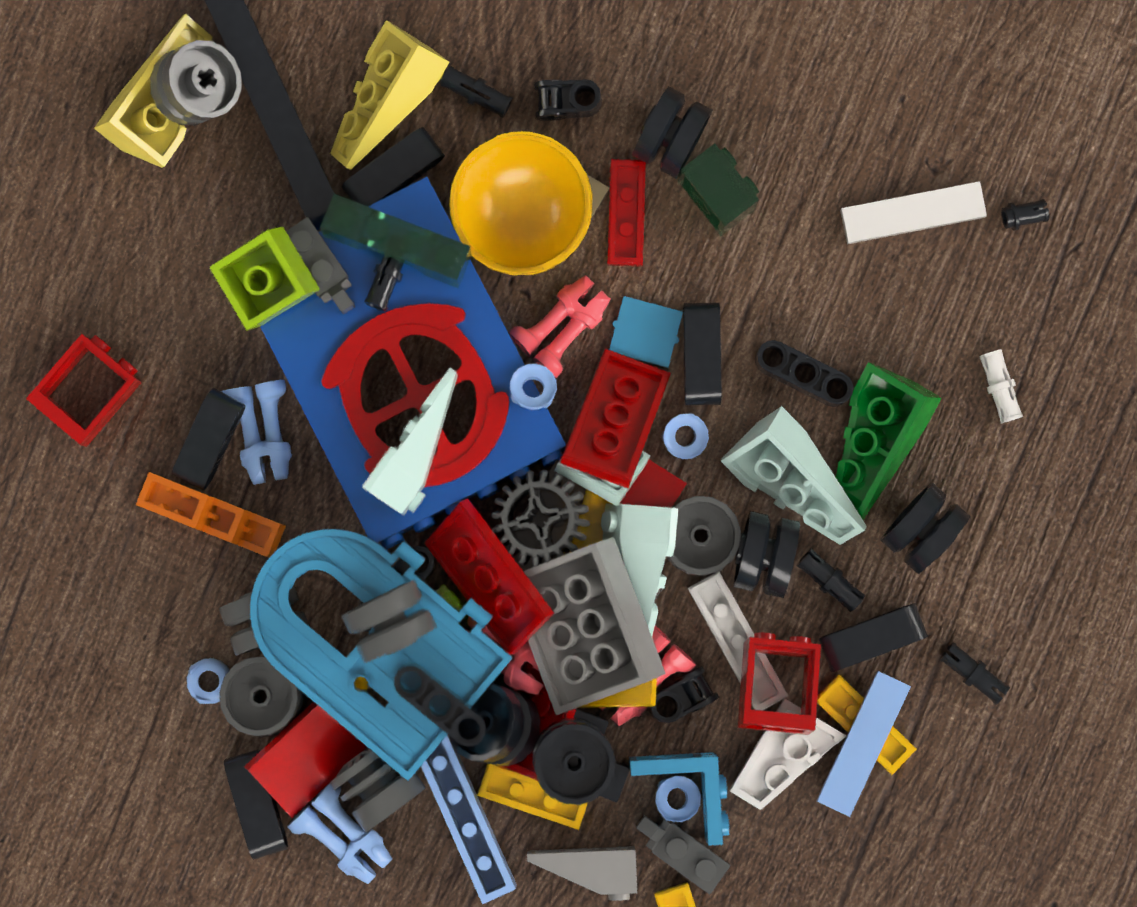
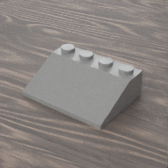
M614 537L549 561V564L546 562L523 571L554 612L528 642L556 715L641 685L666 674Z

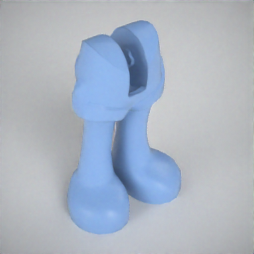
M275 380L255 385L256 396L260 402L263 415L264 441H261L258 431L252 387H238L221 391L246 405L240 419L245 449L240 451L241 465L247 469L253 485L266 483L265 463H263L262 456L266 455L270 456V465L275 480L288 479L289 461L292 457L291 448L288 442H283L278 420L279 398L286 392L285 380Z
M329 783L313 798L311 804L328 817L351 842L347 844L333 833L309 805H306L291 820L287 828L294 834L306 833L318 839L339 859L337 865L346 875L354 876L362 882L369 884L377 875L359 854L364 851L370 859L382 868L392 860V857L384 846L383 838L375 830L370 829L365 832L341 807L338 799L341 786L334 790Z

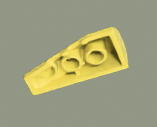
M184 14L114 99L94 129L121 151L161 168L165 167L184 140L187 128H185V125H180L167 119L156 107L150 89V77L154 65L164 54L195 40L212 41L213 36L187 14Z
M387 20L368 50L364 62L368 63L369 67L363 82L357 81L353 90L357 94L355 105L352 111H348L344 115L330 153L350 170L433 91L437 82L442 79L444 71L449 64V61L435 50Z

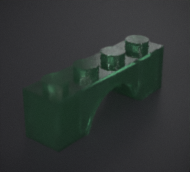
M336 194L333 195L320 226L324 237L355 249H366L387 255L417 269L425 276L459 288L472 256L471 246Z

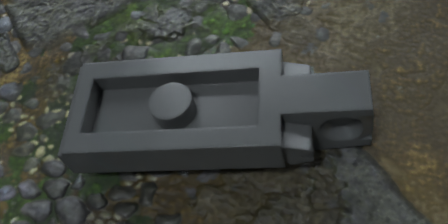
M307 217L287 230L286 233L320 288L319 291L315 292L319 299L321 298L325 304L333 299L343 315L356 307L345 292L346 289L352 286L348 280V275L310 219Z
M644 815L636 825L639 831L650 838L646 846L652 850L653 854L709 895L731 866L673 822L670 823L664 819L659 826Z

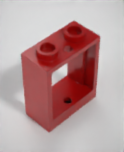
M81 334L26 399L78 444L87 447L142 382L134 376L138 370L122 357L117 362L108 354L111 347L101 338L94 335L90 339L86 335ZM90 351L126 382L91 423L84 427L49 396L84 355Z
M754 633V637H749L743 644L737 728L803 735L811 734L816 728L821 644L811 643V638L792 636L789 637V641L775 640V634ZM755 653L805 658L801 714L751 709Z

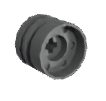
M369 748L343 765L334 780L330 782L334 790L346 781H349L353 788L340 797L343 802L357 795L360 796L362 802L355 808L352 814L365 832L389 817L426 788L416 773L407 781L400 774L397 775L390 765Z

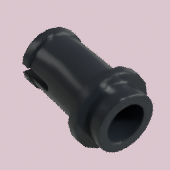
M1041 199L1020 205H1015L1013 202L1008 203L1007 207L1001 210L1004 227L1015 231L1019 229V226L1047 222L1049 220V209H1043V207L1047 206V202Z

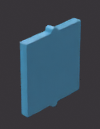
M623 296L618 318L612 324L615 330L609 350L638 361L668 368L674 345L679 342L677 333L683 312Z

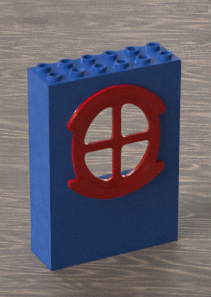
M428 177L319 231V234L349 277L348 280L352 286L346 289L345 292L356 307L343 315L333 299L325 304L314 293L260 327L368 538L382 545L386 550L405 541L404 533L412 529L417 533H421L436 525L437 523L434 518L445 512L449 515L459 502L466 499L470 500L476 496H479L481 501L500 492L497 485L509 479L514 484L513 478L516 476L524 480L530 468L540 463L546 468L562 458V452L566 449V443L548 409L529 410L521 407L519 404H515L511 399L510 381L512 375L525 364ZM395 235L410 241L412 247L409 249L401 270L403 274L401 282H396L387 305V310L380 311L366 305L364 301L376 276L374 268L376 264L381 263L390 236ZM410 335H419L443 343L460 357L462 363L460 368L455 370L458 374L455 385L465 380H469L474 384L476 413L469 433L458 444L450 443L443 429L441 430L437 444L438 450L433 457L426 484L421 491L426 496L414 513L408 510L405 515H402L362 486L390 448L377 436V426L411 408L417 409L421 414L423 412L421 411L422 405L442 379L440 378L428 385H421L417 381L400 348V341ZM383 349L389 352L407 387V394L374 413H367L363 409L361 399L362 378L373 354ZM528 380L523 384L522 389L527 396H540L533 380Z

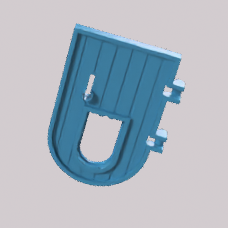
M322 529L300 535L285 543L272 554L262 567L255 581L251 595L250 618L257 644L263 655L277 671L409 781L448 734L397 693L394 687V678L398 669L407 663H417L472 706L512 660V656L481 631L493 615L485 611L473 598H470L458 611L414 574L426 558L418 554L406 541H403L396 551L391 554L374 540L348 530ZM399 557L410 565L403 575L391 567ZM321 570L332 575L365 603L404 583L415 580L422 598L419 603L404 612L408 615L420 609H429L437 628L419 637L415 643L387 656L385 654L364 663L356 647L346 658L301 620L290 606L289 590L292 589L295 580L306 571ZM466 614L477 622L470 632L459 624ZM372 627L371 630L368 632V634L374 632L373 627ZM414 671L405 672L401 676V684L407 690H416L422 684L421 677ZM357 677L366 678L369 687H372L389 703L384 707L367 690L357 688L355 679ZM435 695L429 701L430 708L440 714L448 711L451 706L450 700L444 695Z

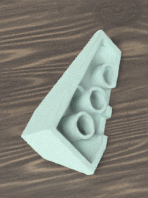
M451 368L425 400L421 407L423 412L419 418L415 416L404 428L399 439L401 443L398 448L395 446L389 448L362 486L402 515H405L408 510L414 513L426 496L421 491L427 481L458 377L457 372Z
M782 406L758 421L721 459V462L744 486L754 492L758 488L776 499L773 503L783 510L787 506L802 515L805 524L839 545L865 531L867 527L808 433Z
M606 504L605 512L601 518L603 540L614 537L652 636L658 615V608L656 603H654L656 593L659 588L664 589L667 579L664 574H661L665 557H672L675 548L678 508Z

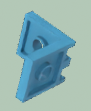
M714 752L629 757L631 776L701 772L705 840L708 846L723 845V836L729 835L728 813L725 810L721 811V799H727L726 777L723 774L719 775L718 756Z

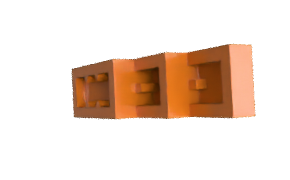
M151 472L148 473L136 502L137 506L268 558L277 550L286 527L283 524Z

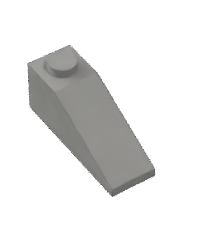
M635 846L530 850L527 852L528 862L600 895H608V900H629L630 894L637 893Z

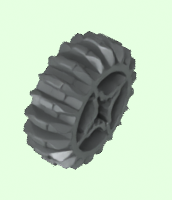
M546 470L541 471L539 481L536 480L534 472L528 471L526 474L527 484H524L523 480L518 476L514 477L513 481L517 487L515 491L506 485L502 488L503 492L509 496L507 501L501 498L495 499L497 505L504 507L503 512L495 511L491 514L492 518L502 520V524L492 527V531L494 533L505 532V536L499 540L504 546L512 544L507 550L512 557L516 556L519 551L521 552L518 558V563L521 565H525L530 556H532V567L541 565L542 557H544L545 563L548 562L549 564V561L554 559L553 555H557V557L566 555L564 552L565 548L572 552L579 549L572 543L574 537L581 541H585L587 537L585 534L577 532L578 526L589 527L590 521L579 519V514H585L589 511L588 506H576V503L584 498L583 493L576 492L570 496V492L574 489L575 484L572 481H568L560 487L563 476L559 473H556L552 481L549 482V472ZM540 490L556 492L564 500L567 507L548 509L544 499L541 498ZM529 494L528 511L523 516L516 517L513 520L517 504L523 497ZM539 508L541 513L553 516L549 517L548 523L544 522L546 526L542 530L539 525L529 523L533 521V516L537 517L535 513L539 511ZM569 518L565 534L557 543L552 545L553 527L557 523L565 521L564 519ZM533 530L537 540L540 541L541 549H532L525 546L518 539L515 531Z

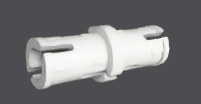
M1002 349L979 356L989 384L986 388L988 394L992 393L1001 424L1023 417L1013 388L1016 384L1014 379H1010Z

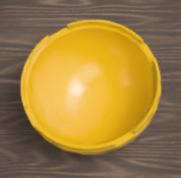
M522 131L501 134L475 148L460 165L450 192L451 221L466 251L474 259L491 270L508 275H534L542 273L565 261L578 248L588 231L592 217V190L589 178L577 157L567 147L551 137Z

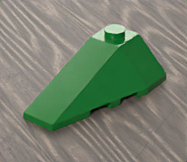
M868 362L850 399L849 406H852L848 427H845L843 438L846 440L842 460L838 462L836 479L862 519L866 517L913 448L942 399L916 382L871 362Z

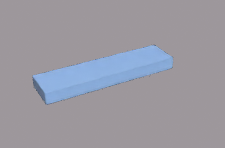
M876 672L819 793L817 802L846 816H851L911 686L882 672Z

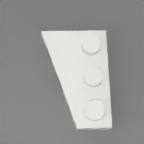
M784 698L776 712L801 714V708ZM816 718L815 731L809 735L764 731L729 791L761 810L792 784L805 770L821 759L834 745L843 740L846 735Z

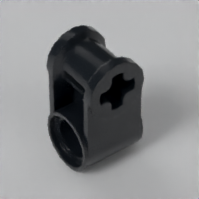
M541 80L534 83V89L538 91L539 111L535 113V119L556 121L565 118H588L597 114L602 106L600 89L591 80ZM581 92H592L595 95L594 102L588 106L579 105L576 102V98ZM550 94H551V97H552V106H550V104H549V95H550Z
M703 666L683 675L671 685L656 692V705L661 697L669 696L675 703V710L670 716L663 717L657 712L656 705L655 707H649L650 714L654 719L663 723H671L690 712H695L719 698L718 693H713L703 675L705 671ZM693 682H694L695 685L697 686V688H698V690H699V692H700V694H701V697H700V695L698 694V692H697L695 686L693 685Z

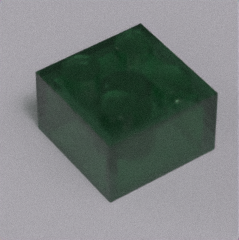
M714 143L680 170L678 183L718 234L722 236L754 212L759 202L756 196L759 190L748 176L742 178L734 167L737 165V162L732 154L725 147L720 150Z

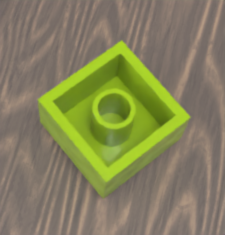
M283 226L265 231L209 267L247 331L264 325L320 290Z

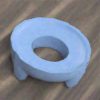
M526 364L518 368L510 381L512 401L529 410L549 407L557 391L556 379L553 373L545 366L539 364ZM528 380H537L543 386V393L538 397H529L523 392V384Z
M693 413L679 414L671 418L661 435L667 450L673 456L681 459H692L700 455L706 448L709 440L708 429L704 421ZM682 426H690L694 431V440L687 446L679 445L675 439L676 431Z
M214 658L202 659L191 665L186 678L190 695L199 704H215L220 702L219 692L224 677L230 671L229 667L222 661ZM205 671H213L219 677V685L212 692L204 691L199 685V677Z
M672 776L658 783L655 803L661 816L666 821L684 822L691 819L697 813L700 807L701 795L697 785L691 779L685 776ZM675 788L681 789L686 796L684 805L679 809L671 808L667 801L669 792Z

